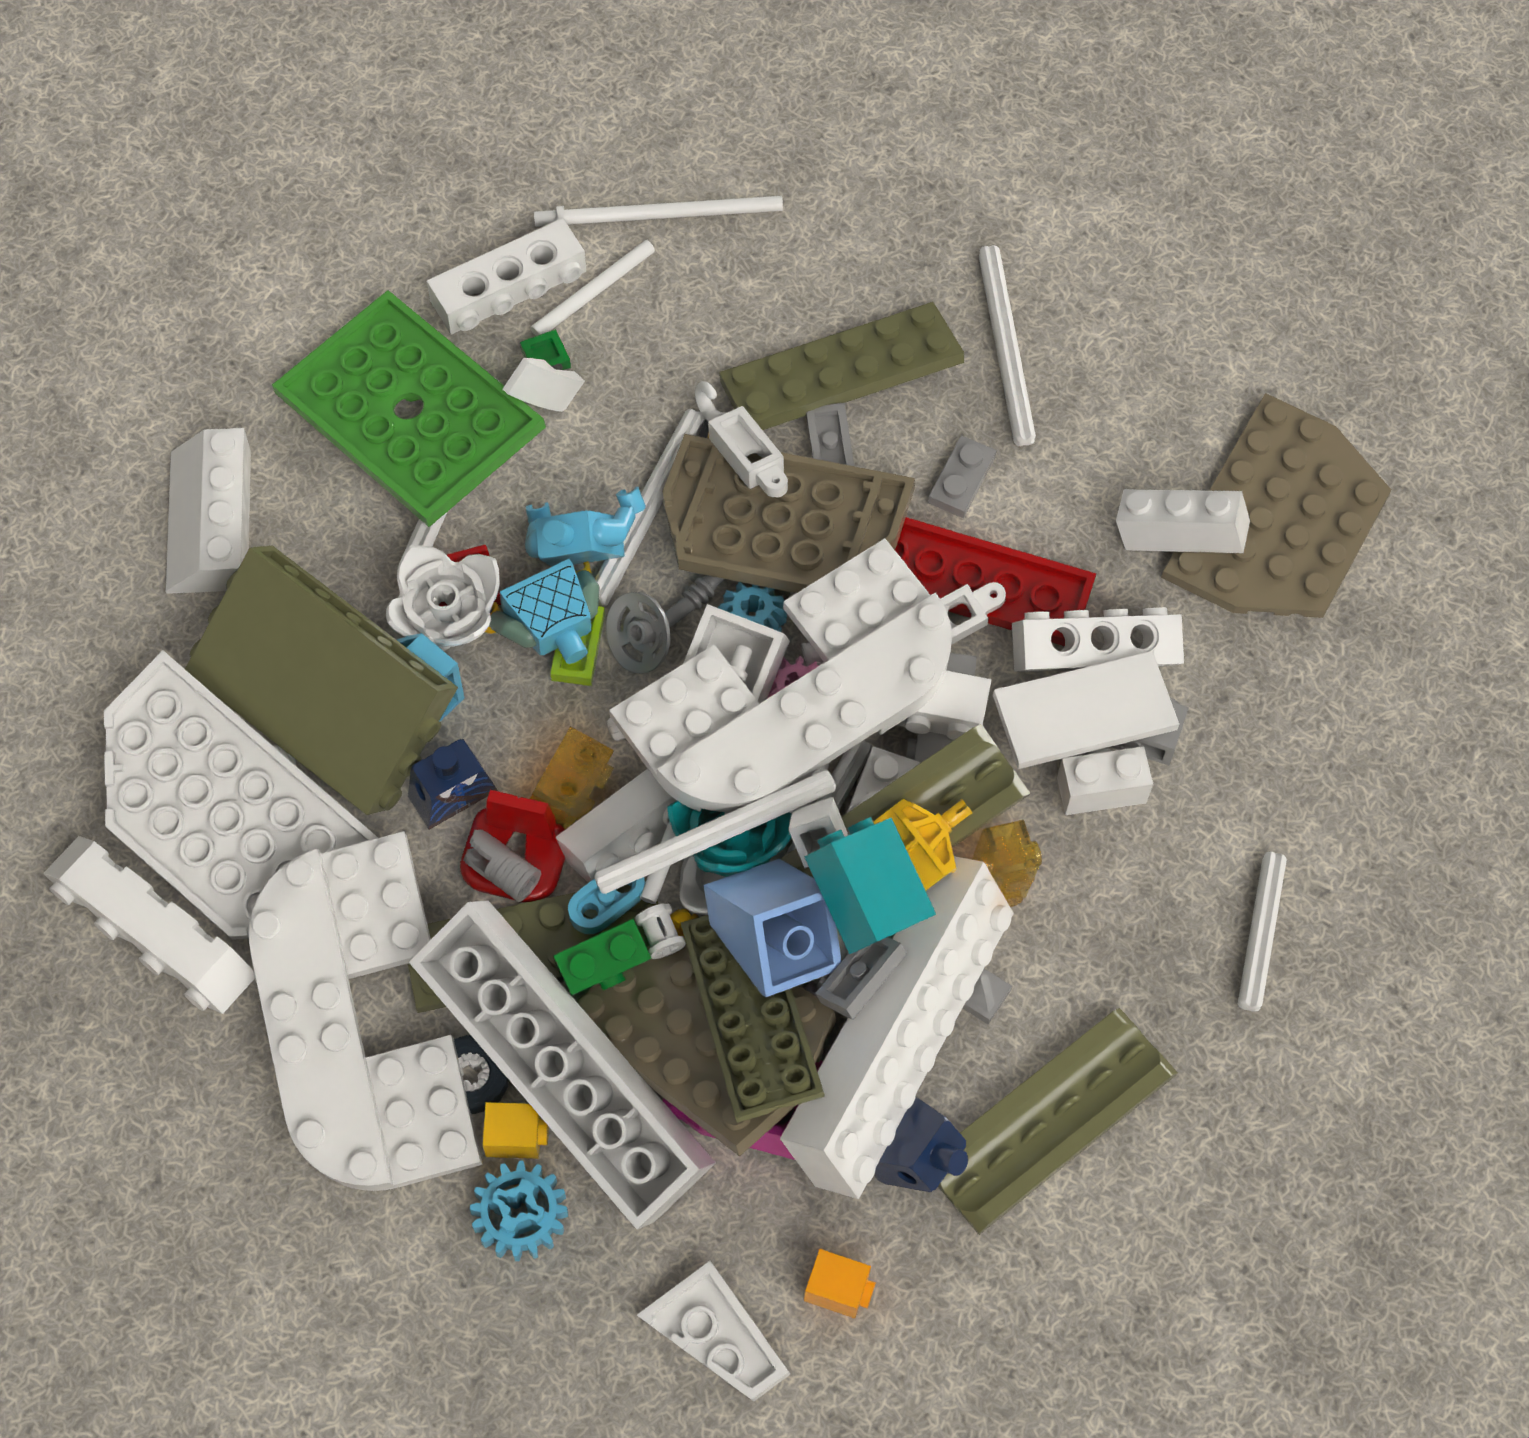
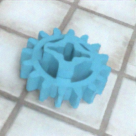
M519 1161L516 1171L510 1172L505 1163L501 1164V1176L498 1178L490 1173L485 1174L488 1184L487 1189L482 1187H475L474 1189L475 1197L481 1201V1203L470 1205L471 1215L481 1217L472 1223L474 1232H485L481 1238V1243L485 1248L496 1243L495 1252L499 1258H502L507 1250H512L515 1261H520L522 1251L526 1250L529 1251L534 1259L538 1258L537 1246L543 1244L551 1250L554 1244L550 1235L552 1233L563 1235L565 1231L564 1225L557 1220L568 1217V1208L563 1205H557L566 1199L564 1189L553 1190L557 1184L556 1176L551 1174L543 1179L542 1166L539 1164L531 1172L526 1171L524 1161ZM519 1184V1186L514 1187L512 1189L506 1191L503 1190L511 1185ZM539 1191L548 1200L549 1213L536 1203ZM522 1203L526 1204L528 1214L520 1212L517 1218L512 1217L511 1207L518 1209ZM490 1209L495 1214L502 1216L499 1231L494 1228L490 1221ZM531 1230L536 1231V1233L528 1237L519 1238L523 1233Z

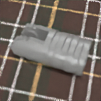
M474 830L470 840L471 847L473 848L467 850L463 861L517 902L524 900L537 885L541 871L491 836V834L484 830Z

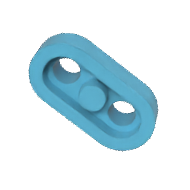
M644 877L629 883L628 885L632 888L627 893L613 890L607 894H602L595 879L590 881L577 891L569 901L568 913L572 926L584 934H596L607 928L641 901L640 895L645 885ZM593 909L598 912V915L593 919H587L583 916V913Z

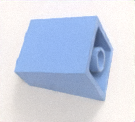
M776 859L703 885L711 927L763 996L768 997L828 975L842 962L837 927L815 879L783 860Z

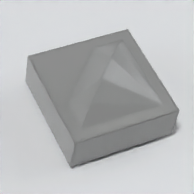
M984 968L974 986L972 996L965 1002L963 1009L989 1024L1011 992L1012 986Z

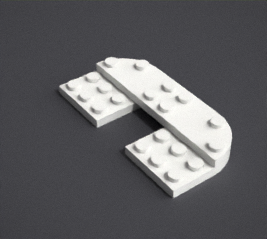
M885 538L783 602L785 612L825 663L760 704L714 644L609 710L610 718L657 782L669 795L687 807L699 812L702 808L725 812L726 815L811 777L812 773L875 732L878 731L882 735L916 713L932 699L943 682L949 662L952 644L950 620L936 593L932 595L928 593Z
M404 831L320 853L318 849L294 858L280 868L264 886L254 905L249 925L250 953L285 1121L290 1136L303 1157L325 1176L344 1186L369 1191L394 1189L483 1165L455 1042L451 1035L365 1057L348 979L407 964L431 940L408 838Z

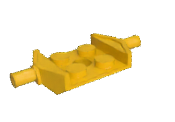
M902 799L873 822L877 824L892 818L925 891H927L950 872L952 874L957 870L949 833L952 832L951 828L973 813L968 806L966 807L963 799H960L958 803L944 812L943 815L939 813L934 815L922 807Z

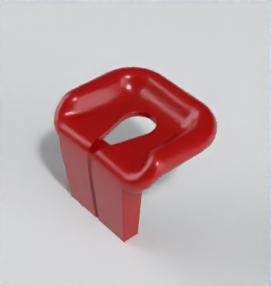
M490 789L486 808L481 809L476 814L461 857L460 872L464 881L476 891L514 900L502 889L495 886L494 883L487 880L471 866H468L463 860L467 850L473 848L471 847L470 840L474 830H484L504 845L508 843L514 832L526 834L524 860H527L541 871L537 885L521 902L527 903L547 898L553 893L558 884L566 859L556 839V836L565 829L556 823V818L548 803L524 797L518 798L516 795Z

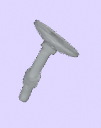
M708 575L703 579L697 578L695 580L696 585L691 584L689 586L690 591L685 590L682 593L684 598L665 612L655 599L642 592H629L618 597L610 607L606 620L607 642L614 658L622 667L633 673H647L657 669L665 660L669 650L670 628L694 609L700 610L702 608L701 603L706 604L709 601L708 597L712 598L715 595L714 589L724 579ZM642 603L650 606L656 612L658 618L650 612L644 611ZM628 607L631 611L624 620L623 631H620L622 615ZM631 643L636 650L644 652L642 661L632 657L626 650L625 645ZM660 646H661V649H660L659 653H658L657 656H656L655 653L658 651V649H659Z

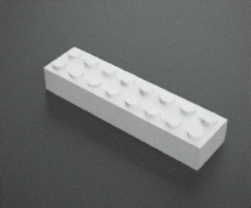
M954 856L957 870L952 874L950 872L926 891L936 915L895 934L893 940L901 943L907 954L853 1020L848 1018L818 1070L825 1097L799 1104L780 1137V1140L815 1187L856 1199L860 1198L867 1183L872 1180L876 1166L886 1147L892 1143L896 1129L905 1112L912 1106L916 1093L927 1072L934 1066L935 1058L946 1037L953 1031L955 1021L965 1002L972 996L974 986L984 967L991 961L993 951L1003 932L1008 929L1014 913L984 862Z
M489 901L467 902L409 961L411 966L636 1229L654 1223L716 1164L712 1157Z

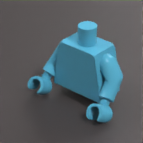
M635 487L629 493H626L625 489L617 492L616 497L620 508L617 509L615 515L595 511H579L551 516L548 502L538 509H533L532 504L526 506L529 522L525 539L526 552L532 558H539L551 567L569 558L572 564L576 565L587 561L595 562L625 557L623 542L635 520V514L643 511L646 507L639 487Z

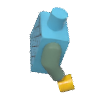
M569 558L500 591L503 612H501L498 604L494 602L491 607L492 612L490 613L491 622L485 633L493 634L497 632L524 648H533L539 655H545L558 648L567 664L581 660L588 651L580 637L587 635L591 631V619L598 612L600 587L591 573L590 563L588 561L583 562L584 568L575 571Z

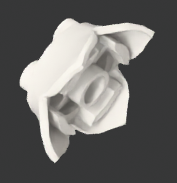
M409 545L401 558L397 570L400 595L389 602L386 608V620L388 625L400 635L407 637L422 633L443 651L450 647L470 643L480 637L491 622L490 610L498 595L500 586L499 568L496 559L475 554L466 556L460 562H453L443 551L434 547ZM445 601L448 606L441 607L438 604Z

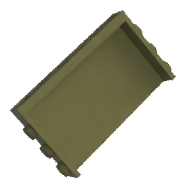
M273 545L250 547L238 570L228 579L226 583L227 591L220 604L210 613L208 617L209 624L203 636L193 645L190 651L191 658L185 670L217 698L363 813L370 815L392 809L402 796L400 789L406 778L410 776L411 767L422 760L420 754L426 743L431 741L441 728L439 720L458 687Z

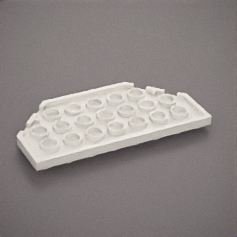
M163 650L104 710V728L106 729V752H104L105 786L107 787L105 827L232 940L249 938L250 919L256 900L269 879L285 864L315 849H318L320 853L378 838Z

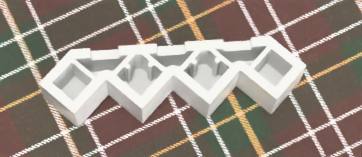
M78 836L43 873L53 883L49 888L51 892L66 905L74 902L88 908L98 918L94 925L109 939L114 940L116 937L133 943L143 953L139 957L140 962L152 973L158 976L161 972L177 978L188 989L184 994L185 997L198 1009L205 1011L208 1007L223 1014L256 978L254 970L219 937L213 939L210 935L206 934L199 926L198 921L172 901L168 904L153 891V887L126 866L123 869L115 864L108 857L109 853L99 844Z

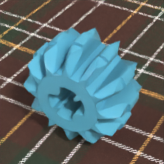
M738 582L736 592L726 590V593L723 595L724 603L718 606L719 609L779 632L782 631L781 626L787 622V613L783 610V602L785 600L783 596H774L775 589L766 587L760 589V586L753 584L752 587L747 588L742 582ZM749 612H755L756 615L749 616Z

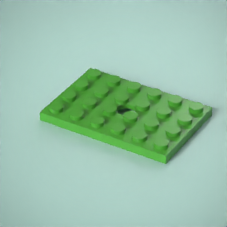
M389 290L272 384L274 392L278 397L428 527L433 525L546 428L543 417L522 400L508 395L502 390L504 388L503 384ZM403 399L410 402L421 400L424 403L421 413L411 419L399 418L395 415L394 411L396 405Z

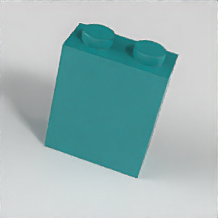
M869 817L848 827L850 835L846 837L842 830L833 832L817 840L820 849L804 856L849 955L936 915L892 818L874 824L872 818Z

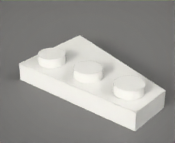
M708 1261L637 1314L638 1317L752 1401H756L790 1375L786 1366L711 1261Z

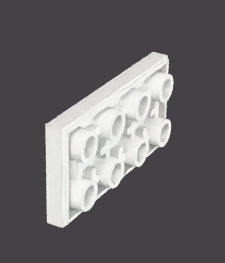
M1153 651L995 689L993 693V698L1017 769L1175 731L1179 727V721Z

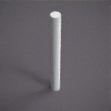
M644 240L530 326L532 333L538 336L554 329L655 252L653 245L648 240Z

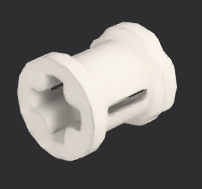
M662 903L647 908L635 917L637 926H642L651 947L648 952L652 959L671 955L686 945L684 937L678 936L670 914L673 911L669 903Z

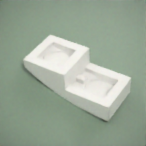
M523 358L502 390L508 395L529 404L562 412L568 407L585 380L575 371L556 370L545 360Z

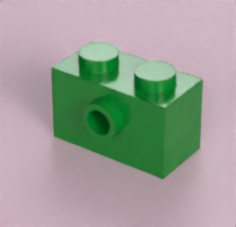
M634 919L553 955L555 964L571 996L597 984H600L602 991L626 980L623 972L652 959Z

